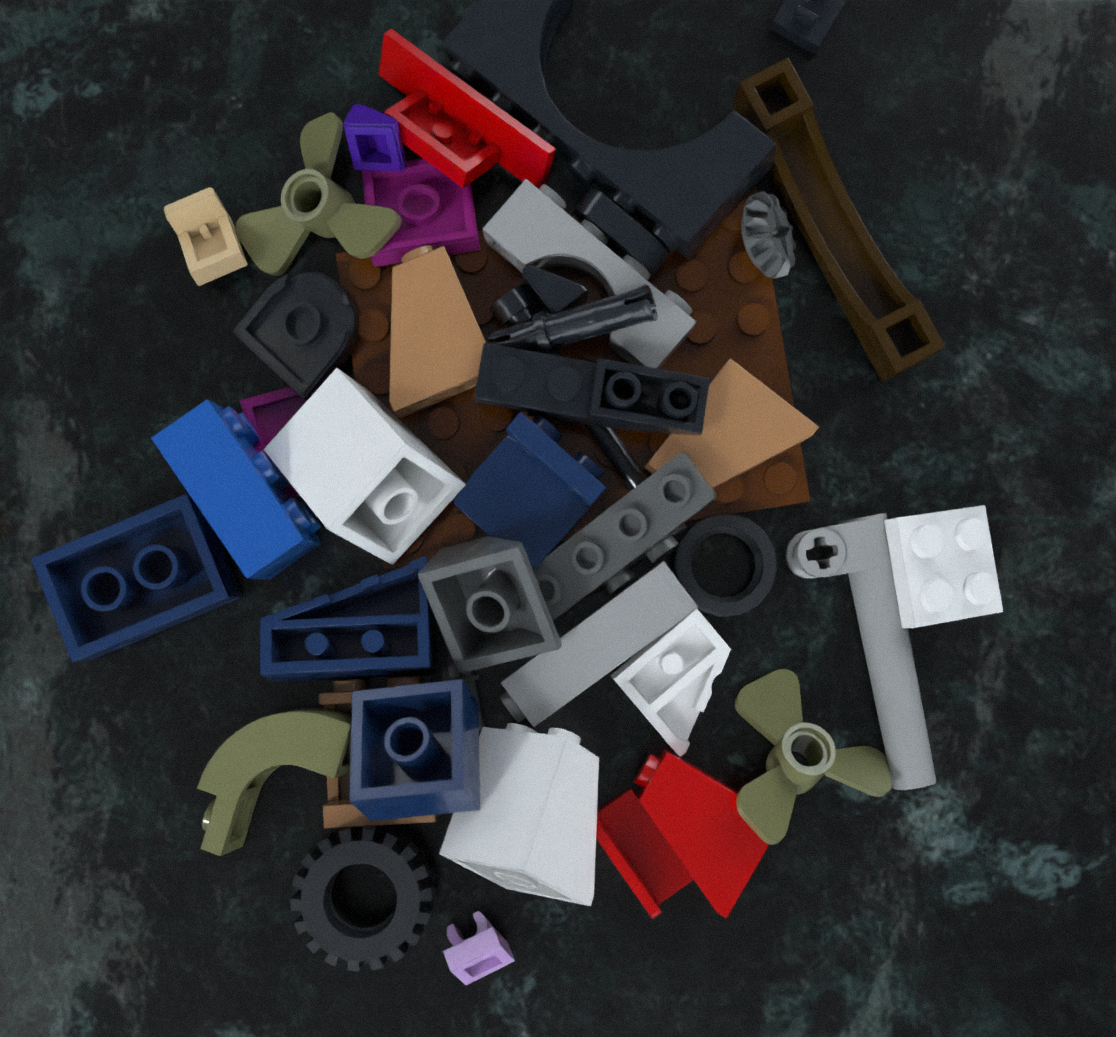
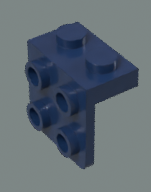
M520 412L507 426V437L465 482L464 488L454 497V503L489 536L522 542L530 565L534 569L540 565L544 558L552 552L603 495L606 487L598 480L605 473L581 451L573 458L561 448L557 442L563 436L541 415L537 414L531 421Z

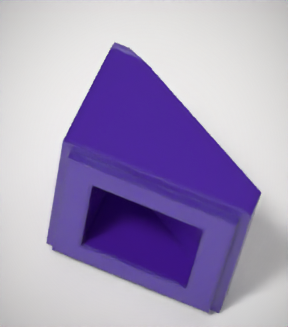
M354 104L343 123L354 170L405 171L407 163L397 119L365 105Z

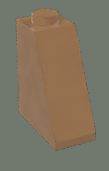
M430 245L416 248L401 258L402 264L392 268L389 402L393 412L399 419L471 389L477 383L482 347L486 341L444 246L435 250Z
M730 358L709 384L702 434H670L644 469L653 474L676 455L686 453L711 487L715 488L804 442L813 436L819 426Z

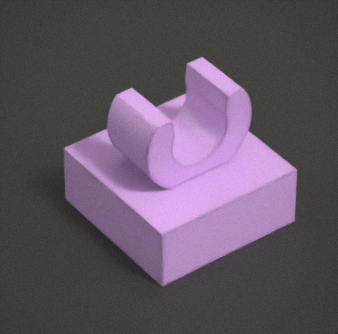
M479 911L473 914L474 920L477 923V932L474 936L465 940L460 930L454 924L447 927V937L453 946L443 951L450 972L465 985L515 961L508 942Z

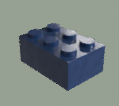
M184 494L31 558L72 662L97 659L243 597L219 537L189 494Z

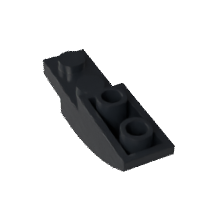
M484 343L473 402L527 411V416L535 417L539 414L544 419L643 432L701 435L710 378L598 358L596 363Z

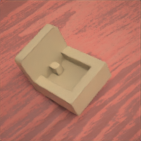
M206 188L164 207L165 216L178 235L189 272L198 286L248 265L233 222L213 188Z

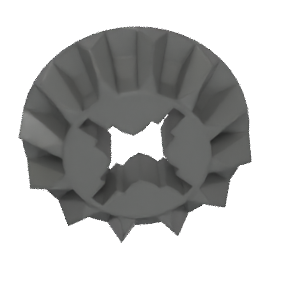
M762 191L750 195L745 202L741 218V232L746 251L753 264L766 277L776 279L788 275L789 269L795 264L796 258L793 250L797 244L792 237L791 231L793 226L789 225L787 220V210L784 207H780L779 200L774 194L768 195Z

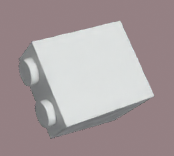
M338 368L332 372L264 448L266 454L328 530L392 565L466 485L460 477L368 389Z
M508 723L506 729L483 727L479 736L480 810L453 813L439 854L506 889L591 906L595 882L599 757L579 745L581 738L578 735L564 729L549 728L547 734H541L529 727L516 723Z

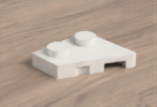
M696 609L642 648L617 669L611 677L675 753L681 757L689 747L688 737L699 712H704L712 694L711 686L713 680L721 673L731 648L701 612Z

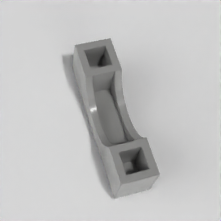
M525 179L483 228L485 243L521 273H523L522 269L529 264L540 269L564 266L581 270L595 278L605 289L609 297L640 288L647 284L655 299L656 306L652 307L651 310H657V320L611 332L608 346L629 364L660 369L692 332L696 321L689 316L693 312L692 308L673 291L667 290L663 294L647 281L651 275L636 259L629 255H625L621 259L606 246L609 242L608 238L597 226L586 219L580 224L564 210L567 204L553 189L544 184L538 189Z

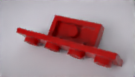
M390 29L384 33L379 76L407 96L384 111V114L397 119L401 140L404 145L462 188L466 187L497 163L522 182L527 179L538 189L542 184H547L556 148L397 32Z

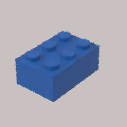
M207 399L151 437L247 579L271 580L323 544L315 531L321 528L317 517L304 501L298 503L295 498H290L285 493L283 488L289 485L290 482L270 458L268 459L262 451L257 452L253 444L260 440L261 437L242 412L237 414L230 405L223 408Z

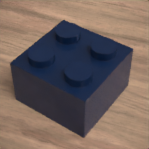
M462 679L352 692L350 802L370 821L480 810L478 702Z

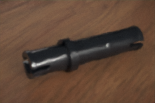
M646 284L628 292L553 314L547 313L546 310L534 313L532 320L499 330L489 331L488 340L490 342H497L493 345L553 355L559 352L561 346L644 322L656 321L658 318L657 310H651L652 307L656 306L650 287Z

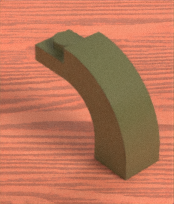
M324 707L295 709L260 718L244 726L229 737L208 762L197 789L216 795V799L209 804L203 817L202 828L206 833L201 849L222 856L243 847L260 790L270 774L281 765L303 767L334 779L350 773L352 714Z

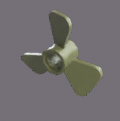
M332 112L308 122L303 128L300 136V147L305 169L294 173L286 181L281 193V206L245 214L236 222L235 232L237 238L257 267L272 276L283 275L288 270L311 231L323 238L336 237L350 255L358 259H365L375 255L401 226V217L394 210L386 207L355 204L353 197L347 190L330 180L343 132L341 118Z
M787 669L773 671L744 686L736 696L735 709L738 714L775 745L766 760L767 773L746 784L739 791L736 798L738 813L765 843L774 845L785 837L796 794L808 792L824 775L874 797H882L891 790L892 780L888 762L881 751L871 746L835 749L832 738L823 728L812 723H803L800 685L798 677L794 672ZM791 751L803 755L808 761L809 767L798 763Z

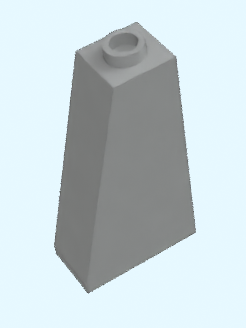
M665 562L658 563L560 636L562 645L559 650L535 655L504 678L501 684L506 689V692L499 697L518 723L527 718L532 726L535 727L688 616L698 606Z

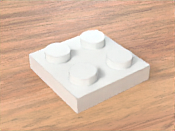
M985 505L884 520L902 629L917 628L1003 612Z

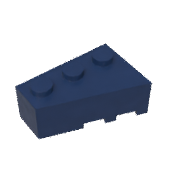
M424 556L411 561L410 565L381 576L374 575L363 579L360 584L331 595L326 593L260 618V675L272 682L435 675L434 613L418 577V573L429 562L428 557Z

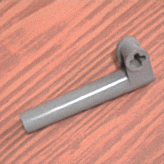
M882 513L840 521L838 525L800 532L788 541L785 549L786 563L795 575L802 578H819L848 573L893 789L909 790L935 784L937 781L908 628L902 629L884 524V520H888L887 514ZM822 547L824 552L823 558H819L816 561L807 560L806 550Z

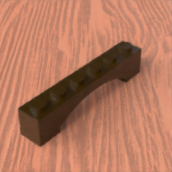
M786 58L741 81L732 105L737 113L776 143L774 165L768 172L881 382L883 383L929 359L944 349L945 345L920 299L915 300L896 276L858 215L824 143L813 112L814 104L790 59Z

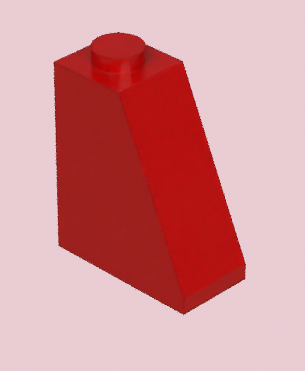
M663 747L658 757L649 754L641 765L634 779V782L640 785L636 793L637 797L715 911L727 919L769 844L765 843L738 813L736 807L738 791Z

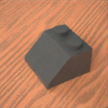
M486 536L442 548L418 573L420 582L459 674L560 649L562 643L522 542Z

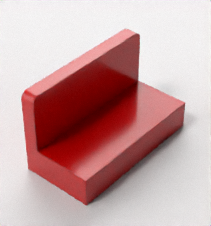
M631 786L597 810V841L648 914L654 919L662 913L659 904L694 879L644 809Z

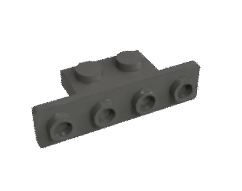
M680 453L546 556L538 567L532 569L553 622L588 595L604 591L605 589L609 595L615 594L637 577L632 570L646 558H649L653 564L679 546L674 537L687 528L684 522L716 498V492L688 454Z

